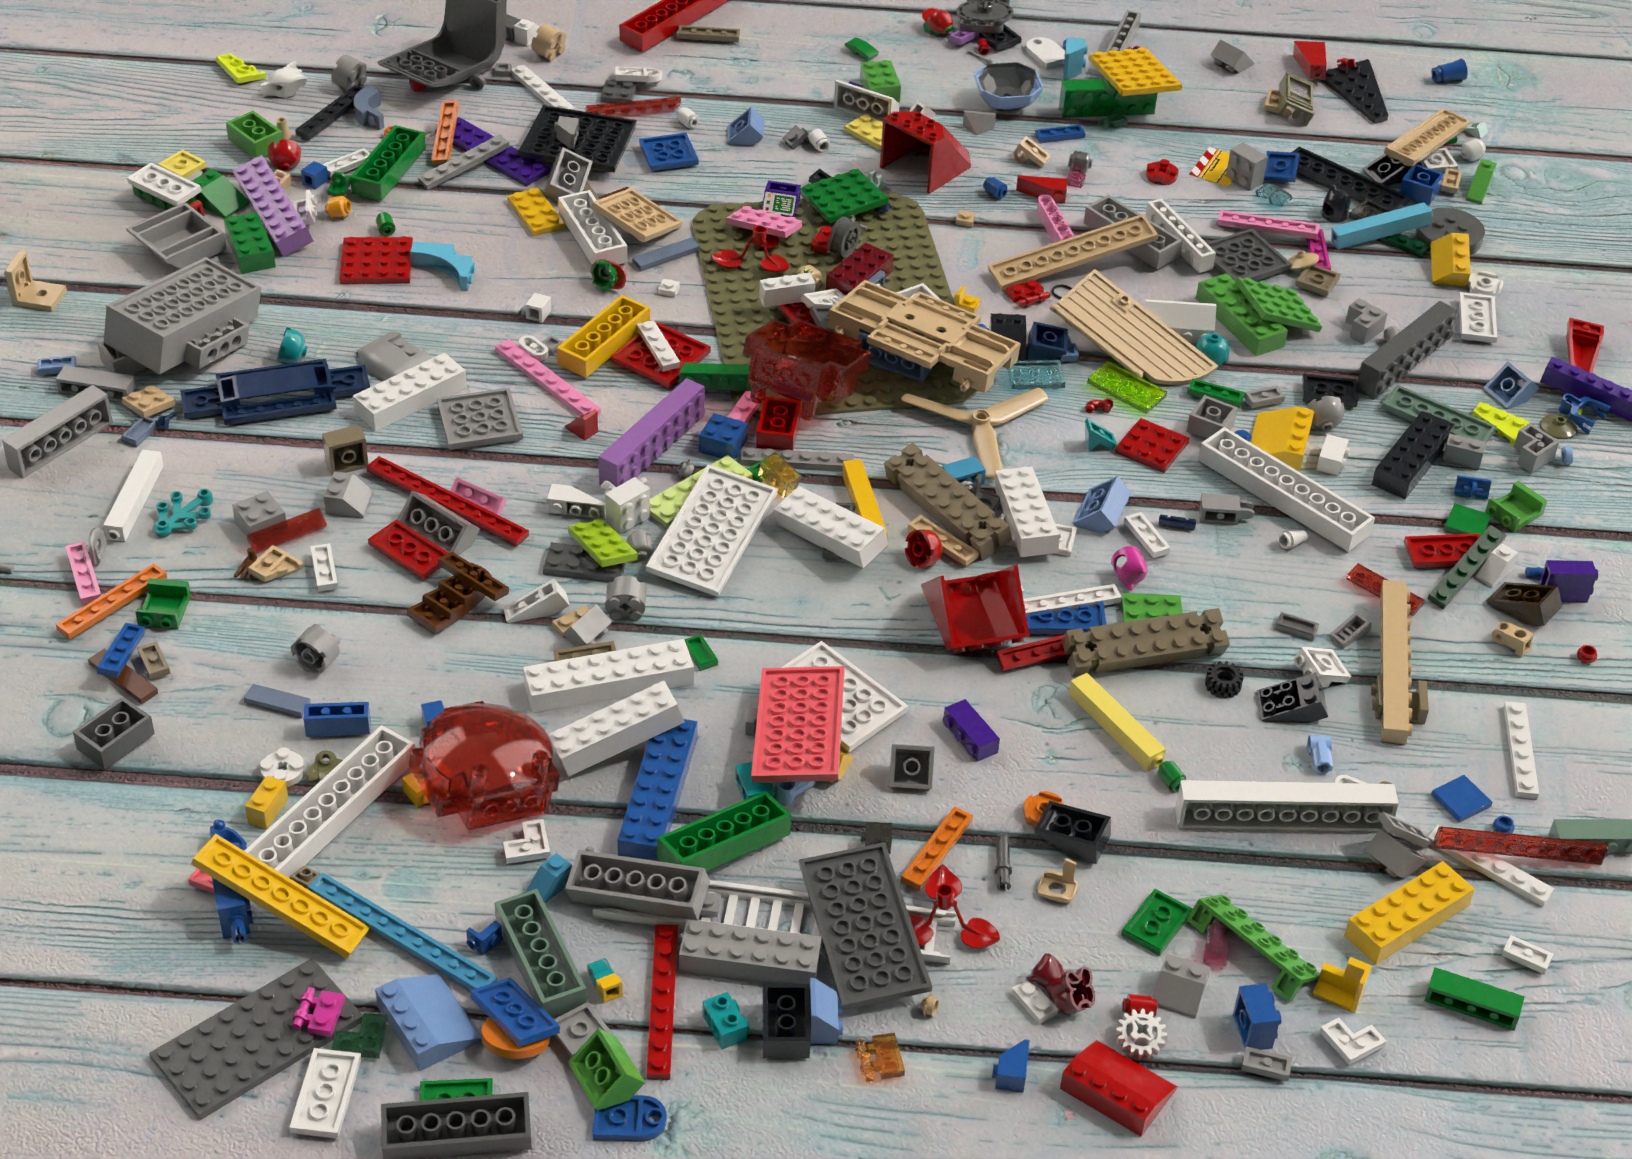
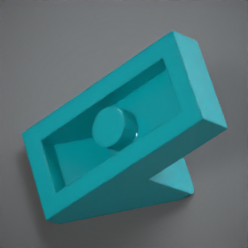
M1088 418L1085 420V441L1089 451L1098 443L1111 450L1117 446L1112 432Z

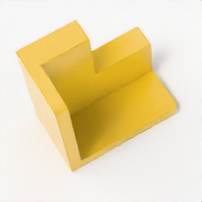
M1350 957L1346 970H1342L1324 962L1312 995L1355 1013L1363 997L1372 965Z

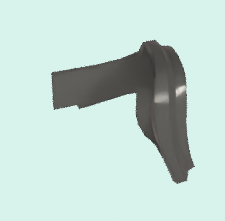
M979 474L975 478V491L973 494L979 500L989 501L991 503L989 508L994 511L1000 502V497L980 490L982 474Z

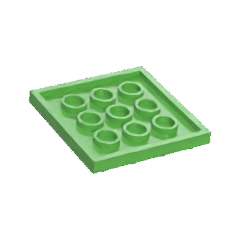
M1237 278L1235 284L1262 319L1315 332L1321 331L1322 325L1318 322V318L1311 313V309L1304 304V301L1299 298L1294 289H1284L1279 285L1272 286L1263 281L1256 282L1250 278Z

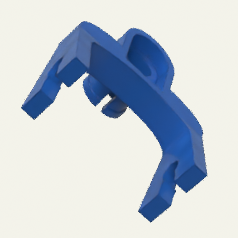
M1564 394L1558 409L1562 414H1568V418L1589 435L1592 429L1588 426L1593 427L1596 421L1579 415L1577 411L1587 406L1604 419L1607 415L1604 411L1608 412L1611 406L1588 396L1578 399L1572 394Z

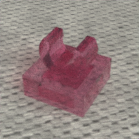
M1075 167L1074 171H1070L1067 177L1068 186L1082 188L1086 178V174L1081 173L1082 168Z

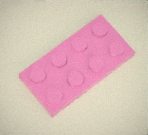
M744 206L727 217V224L750 230H753L757 225H761L767 228V234L783 238L788 237L802 227V221L797 220L795 217H784L779 213H767L765 210H755L749 206Z

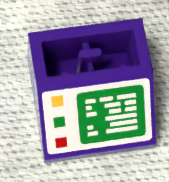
M768 180L764 191L762 210L772 214L779 213L784 217H795L800 204L801 185Z

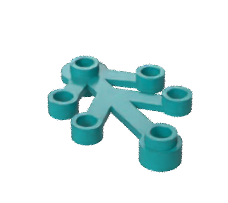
M208 489L199 490L197 498L182 509V493L180 491L172 492L170 497L173 503V515L167 519L168 503L165 501L157 503L159 521L154 523L153 531L159 537H167L172 533V530L195 529L197 527L196 519L210 518L211 511L209 507H201L197 512L191 511L199 505H211L213 503L212 492Z

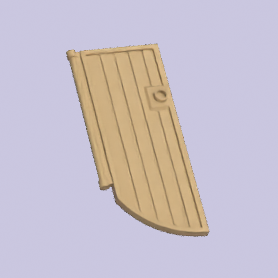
M1096 269L1091 271L1056 304L1053 303L1049 308L1135 375L1138 380L1145 376L1151 382L1157 384L1183 385L1191 383L1193 378L1197 380L1204 379L1218 368L1215 362Z

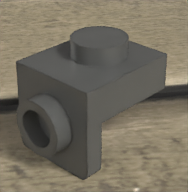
M796 125L782 138L792 149H795L803 140L810 143L808 139L809 133L804 128L800 129Z

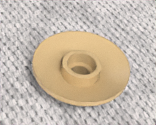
M1305 251L1296 252L1294 256L1288 259L1292 264L1289 269L1300 270L1308 268L1319 261V256L1315 253H1305Z

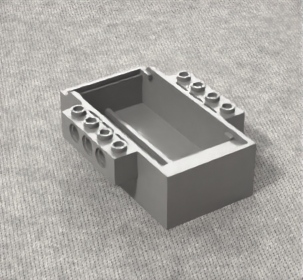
M207 257L202 258L106 305L104 343L158 374L184 361L200 369L247 344L249 323L258 317L261 287Z

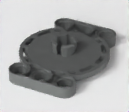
M967 0V2L958 6L956 13L960 19L959 29L961 31L1002 33L1003 24L1012 19L1014 12L1010 6V0Z

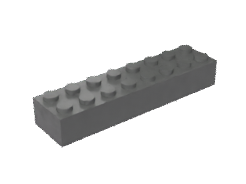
M1438 301L1362 361L1357 380V391L1371 399H1375L1378 395H1382L1388 387H1392L1398 379H1402L1404 374L1411 371L1415 365L1420 364L1425 357L1430 356L1436 348H1440L1446 340H1450L1453 335V326L1457 321V309Z

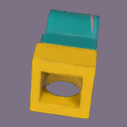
M606 958L587 964L588 974L603 1003L623 996L622 980L619 976L615 975ZM615 989L613 993L606 994L607 990Z

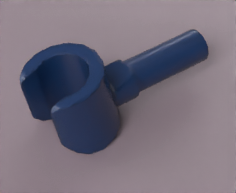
M173 411L167 416H158L157 426L169 428V420L176 416L177 413Z

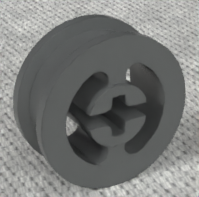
M847 217L838 219L829 235V251L832 253L839 252L845 258L850 256L860 239V223L857 221L850 222Z

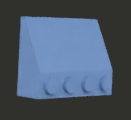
M440 974L395 979L375 989L377 1007L419 1071L482 1041L480 1033Z

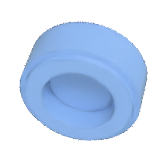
M1565 446L1561 449V459L1564 465L1573 463L1571 446Z

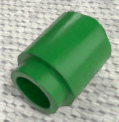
M381 212L377 215L376 225L379 233L382 236L392 235L396 230L392 216L386 212Z
M1164 761L1159 765L1157 775L1170 790L1179 792L1181 780H1186V776L1174 761Z

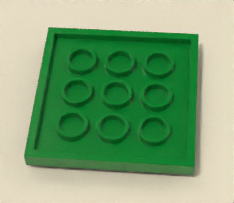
M852 169L849 172L837 174L834 177L822 179L813 184H807L801 187L800 194L828 223L835 222L841 217H850L851 215H856L889 203L888 197L859 169Z

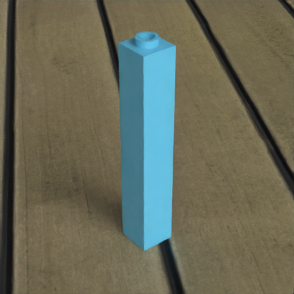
M1423 202L1331 227V241L1337 249H1342L1431 225L1433 213L1431 208Z

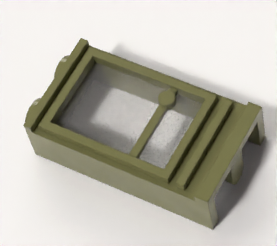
M1286 72L1279 83V114L1282 115L1287 106L1295 109L1292 113V118L1297 119L1301 112H1303L1304 125L1307 126L1315 114L1313 112L1314 83Z

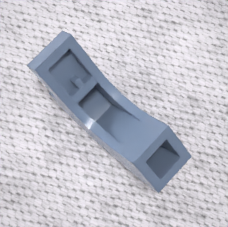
M369 85L361 89L354 97L355 117L362 126L370 124L381 130L385 128L383 113L375 110L376 107L381 105L380 91Z

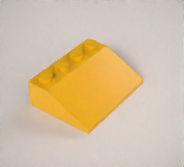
M1291 407L1260 412L1256 417L1250 443L1300 472L1314 411L1308 408Z

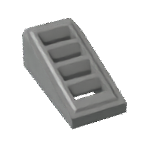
M1356 611L1331 632L1329 637L1345 648L1371 630V622ZM1338 635H1341L1345 640L1343 641Z

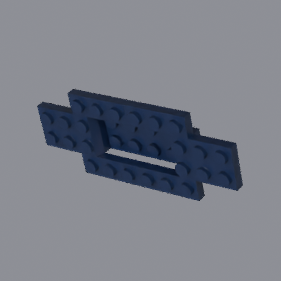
M325 358L216 374L217 385L180 390L185 419L223 414L224 425H234L237 423L337 409L336 397L355 395L370 388L365 364L329 369ZM314 389L315 395L240 405V399L286 394Z

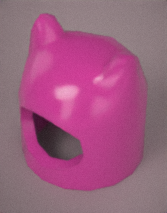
M1135 546L1123 547L1117 550L1111 558V564L1119 580L1130 591L1134 589V585L1144 580L1148 573L1147 564L1140 550ZM1121 556L1126 557L1127 560L1122 567L1117 566L1118 558Z

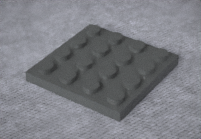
M1252 228L1207 242L1216 252L1214 268L1221 274L1227 273L1234 281L1238 277L1258 281L1288 271L1292 266L1284 256Z

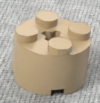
M546 23L537 29L536 32L538 34L536 38L533 36L531 48L537 54L553 61L556 55L562 54L565 51L566 34Z

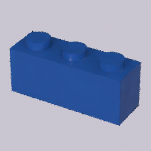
M369 702L304 705L303 720L306 737L370 734L371 717Z

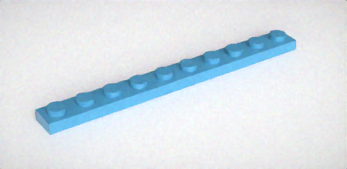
M325 873L320 874L308 886L309 891L369 926L373 932L466 988L473 990L497 982V976Z

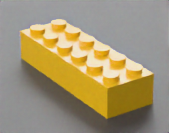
M621 295L557 347V365L587 378L610 359L611 355L639 333L637 324L650 321V307Z
M1442 861L1349 918L1344 936L1376 965L1470 906L1475 888Z

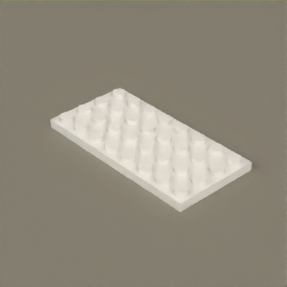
M707 465L647 563L646 572L718 597L774 501L778 489Z

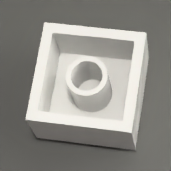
M634 477L605 493L606 523L622 534L650 518V488Z

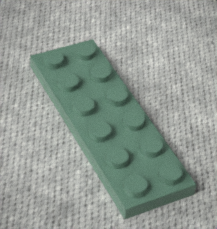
M1397 385L1381 405V409L1412 422L1421 411L1431 413L1436 417L1456 424L1453 435L1477 439L1486 443L1497 428L1496 425L1400 385Z

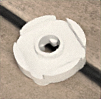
M1479 271L1478 274L1474 275L1473 273L1470 275L1468 287L1470 288L1469 292L1472 294L1489 295L1496 298L1501 293L1504 283L1502 279L1501 281L1497 279L1498 275L1492 272Z
M285 747L271 753L260 763L263 780L266 776L285 781L287 787L298 783L304 775L302 757ZM281 767L287 768L286 770H279Z

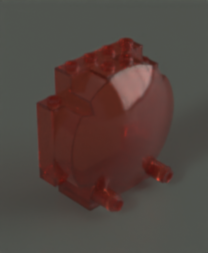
M772 319L747 335L745 339L743 353L750 355L747 382L753 383L750 395L751 401L758 404L762 403L765 400L766 390L768 389L785 398L801 401V418L810 421L815 417L817 403L843 399L855 392L859 375L868 369L871 352L861 349L862 340L798 319L789 325Z
M479 701L444 708L443 712L430 722L429 727L421 728L420 748L411 749L409 767L437 817L458 813L468 831L546 814L549 812L552 792L558 791L560 774L552 763L553 747L548 734L534 719L506 706Z

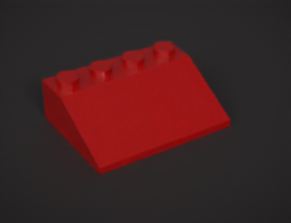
M1098 1040L1094 1041L1073 1058L1062 1073L1060 1089L1141 1137L1178 1087Z

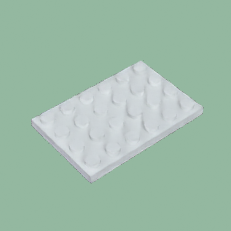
M822 641L781 667L844 666L845 677L840 746L848 752H851L908 712L907 704Z

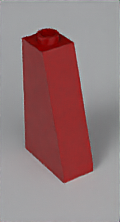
M1294 41L1293 57L1308 78L1325 80L1327 67L1325 42Z

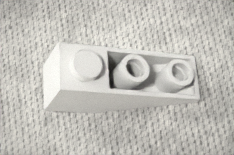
M551 485L547 498L548 513L605 519V503L572 486Z

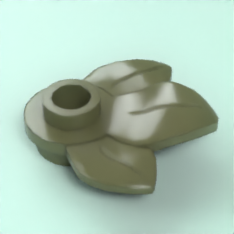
M331 751L319 752L315 757V763L309 766L307 770L308 781L313 782L318 779L321 781L343 760L337 759ZM324 758L330 759L327 762L322 761Z

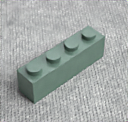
M1554 819L1549 831L1555 853L1632 854V819Z

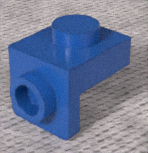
M496 920L480 933H477L471 927L466 930L468 946L474 951L477 950L482 955L486 954L493 947H497L503 940L502 925Z

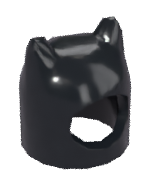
M1332 184L1323 201L1322 217L1330 222L1339 223L1345 221L1351 205L1349 195L1342 190L1336 189V186ZM1334 209V214L1329 215L1326 213V210Z

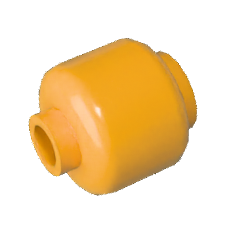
M344 196L330 197L327 200V204H325V212L332 219L347 217L352 208L350 201Z

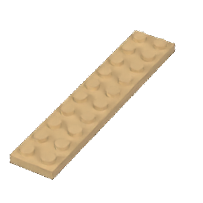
M1442 108L1386 146L1383 153L1387 154L1391 159L1402 161L1406 166H1414L1465 130L1470 125L1471 120Z
M1141 214L988 264V271L1000 290L1003 291L1014 285L1027 283L1030 280L1049 276L1158 240V233L1145 215Z

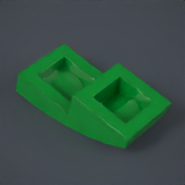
M856 37L845 43V46L854 55L859 53L866 61L875 58L879 53L872 45Z

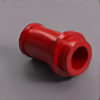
M980 39L977 43L979 46L978 52L980 55L985 56L989 54L990 47L987 45L986 39Z

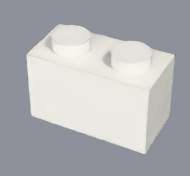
M1327 434L1316 470L1338 476L1340 469L1344 470L1349 456L1350 448L1347 447L1349 440Z

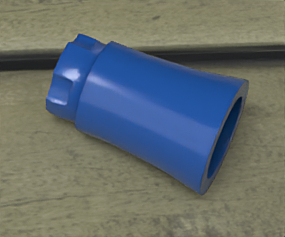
M1459 59L1451 63L1438 65L1431 70L1432 79L1434 82L1465 80L1468 75L1466 62L1464 59Z

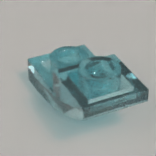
M1265 183L1255 190L1257 197L1269 199L1271 205H1277L1278 207L1285 206L1287 202L1293 199L1292 195L1287 191L1269 183Z

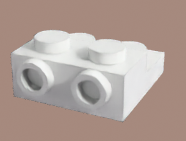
M1301 647L1294 657L1295 665L1303 671L1304 676L1316 672L1322 687H1328L1331 682L1347 683L1351 678L1332 649Z

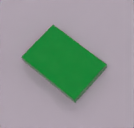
M1154 889L1122 929L1121 935L1160 956L1187 922V918L1193 908Z
M492 1078L420 1081L419 1101L493 1095Z

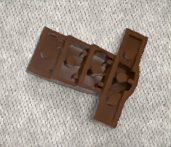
M454 552L438 558V566L453 576L439 581L437 589L424 594L422 602L407 609V616L436 634L470 612L486 596L496 601L508 595L509 587L493 578L485 568L470 563Z

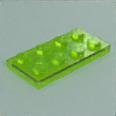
M1109 361L1090 375L1087 383L1145 414L1167 397L1166 390Z

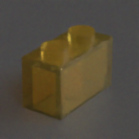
M776 452L762 459L758 475L766 483L778 489V494L783 498L790 495L798 487L801 477Z

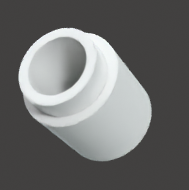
M682 107L677 111L678 120L687 128L692 129L697 126L699 116L687 107Z
M815 129L809 134L808 139L817 151L825 152L829 149V139L822 130Z

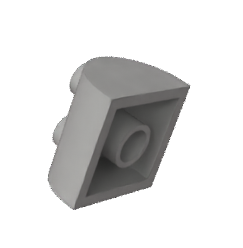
M892 744L889 787L932 789L935 746Z

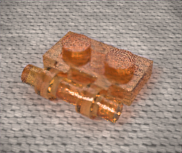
M895 1032L873 1035L872 1044H865L864 1039L856 1041L857 1048L855 1051L857 1058L861 1061V1075L865 1077L866 1082L874 1081V1072H880L881 1079L905 1076V1068ZM875 1055L876 1061L870 1062L869 1056Z

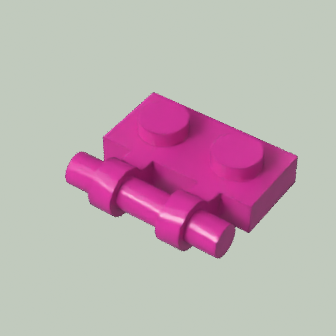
M307 987L305 993L300 997L299 1009L294 1012L292 1028L300 1030L302 1025H308V1034L332 1037L345 1002V994L321 991L320 997L317 998L314 997L315 989ZM309 1008L315 1009L313 1015L307 1014Z

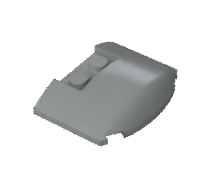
M389 332L356 350L361 365L365 364L366 370L370 374L383 381L432 359L425 350H419L403 339L401 333Z

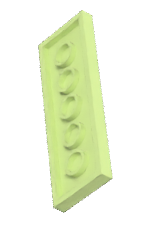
M728 455L711 464V466L753 479V473ZM705 468L651 498L650 516L665 528H669Z

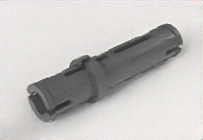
M1001 833V841L999 834L996 836V887L999 891H1006V884L1007 890L1011 888L1010 837L1005 833Z

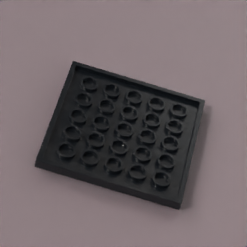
M543 105L518 151V157L536 159L542 162H555L557 155L564 147L593 161L590 170L597 169L608 173L615 172L637 126V120ZM559 116L579 118V132L574 149L569 148L557 139L554 125L555 122H558Z

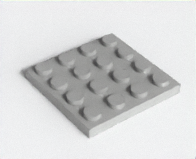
M510 388L437 398V406L449 450L523 439L522 428Z

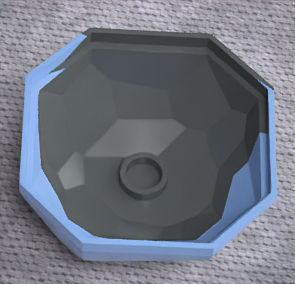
M1019 62L986 64L974 76L980 96L989 106L997 111H1017L1030 106L1043 90V85L1036 69Z

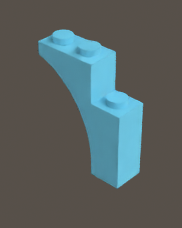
M413 242L410 251L411 266L427 267L444 272L459 284L461 290L468 291L469 285L473 283V274L476 271V264L473 263L472 256L458 255V252H455L454 244Z

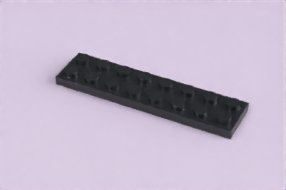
M1299 146L1292 151L1300 155L1297 172L1302 176L1311 178L1315 182L1324 184L1329 188L1334 184L1336 189L1346 192L1350 197L1385 213L1403 208L1409 203V196Z

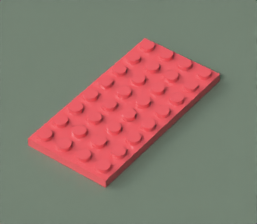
M844 666L762 668L751 773L752 783L838 781L845 677Z

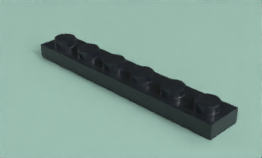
M357 85L353 86L296 128V135L307 140L311 139L354 107V97L363 88Z

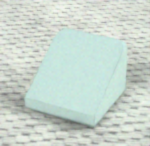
M1482 121L1471 123L1464 132L1477 138H1482L1488 133L1486 123Z

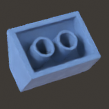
M1118 476L1090 488L1073 521V525L1097 533L1113 530L1117 526L1119 517L1123 514L1122 511L1128 503L1131 491Z

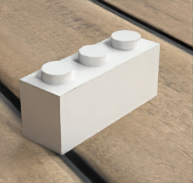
M811 273L760 280L759 298L764 307L802 302L803 294L815 292V281Z

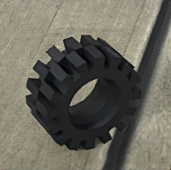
M1218 661V664L1212 663V666L1208 667L1206 674V689L1208 691L1211 690L1212 695L1216 693V697L1219 698L1220 695H1223V698H1227L1228 695L1232 698L1234 694L1237 696L1242 688L1243 671H1240L1239 666L1235 668L1234 663L1228 665V661H1225V664H1222V661ZM1219 678H1225L1229 681H1222Z

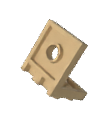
M20 250L4 271L8 284L7 289L13 306L53 312L67 292L65 285L32 279L27 251Z

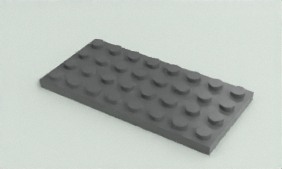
M885 842L799 859L800 870L820 937H822L823 947L842 1010L931 992L932 984Z
M311 958L151 1051L149 1054L150 1059L198 1119L202 1120L313 1053L314 1048L319 1049L361 1024L364 1022V1017L345 996V1002L332 1037L308 1034V1025H302L300 1030L292 1028L294 1012L299 1009L300 997L305 993L307 987L315 989L314 997L317 998L320 997L321 991L344 994L315 960ZM309 1008L307 1014L313 1015L315 1009Z

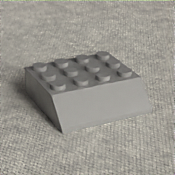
M186 202L126 228L128 233L164 262L180 269L202 258H209L227 250L224 232Z

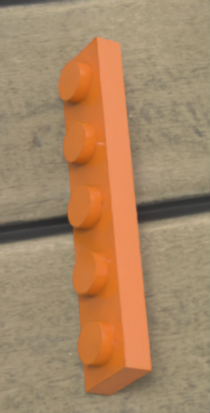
M458 100L442 101L431 159L433 165L444 164L450 161L459 110Z
M954 806L903 873L901 882L921 891L930 875L938 868L970 825L973 815Z

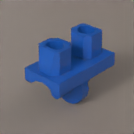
M1457 475L1454 494L1470 496V498L1488 499L1492 481Z

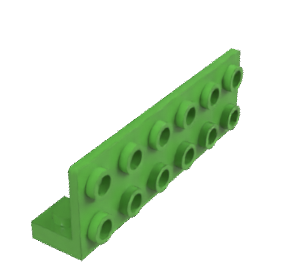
M1225 895L1199 898L1187 918V921L1202 933L1208 932L1215 918L1219 919L1278 966L1282 971L1271 989L1287 1002L1293 1001L1303 983L1319 979L1320 973L1316 971L1317 968L1313 964L1301 959L1297 951L1287 948L1282 944V940L1279 937L1268 933L1261 923L1249 918L1246 911L1235 907Z

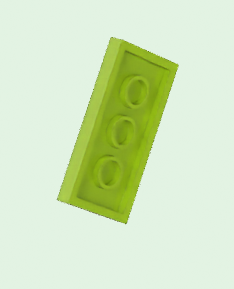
M602 519L568 526V534L601 567L637 560L638 553Z

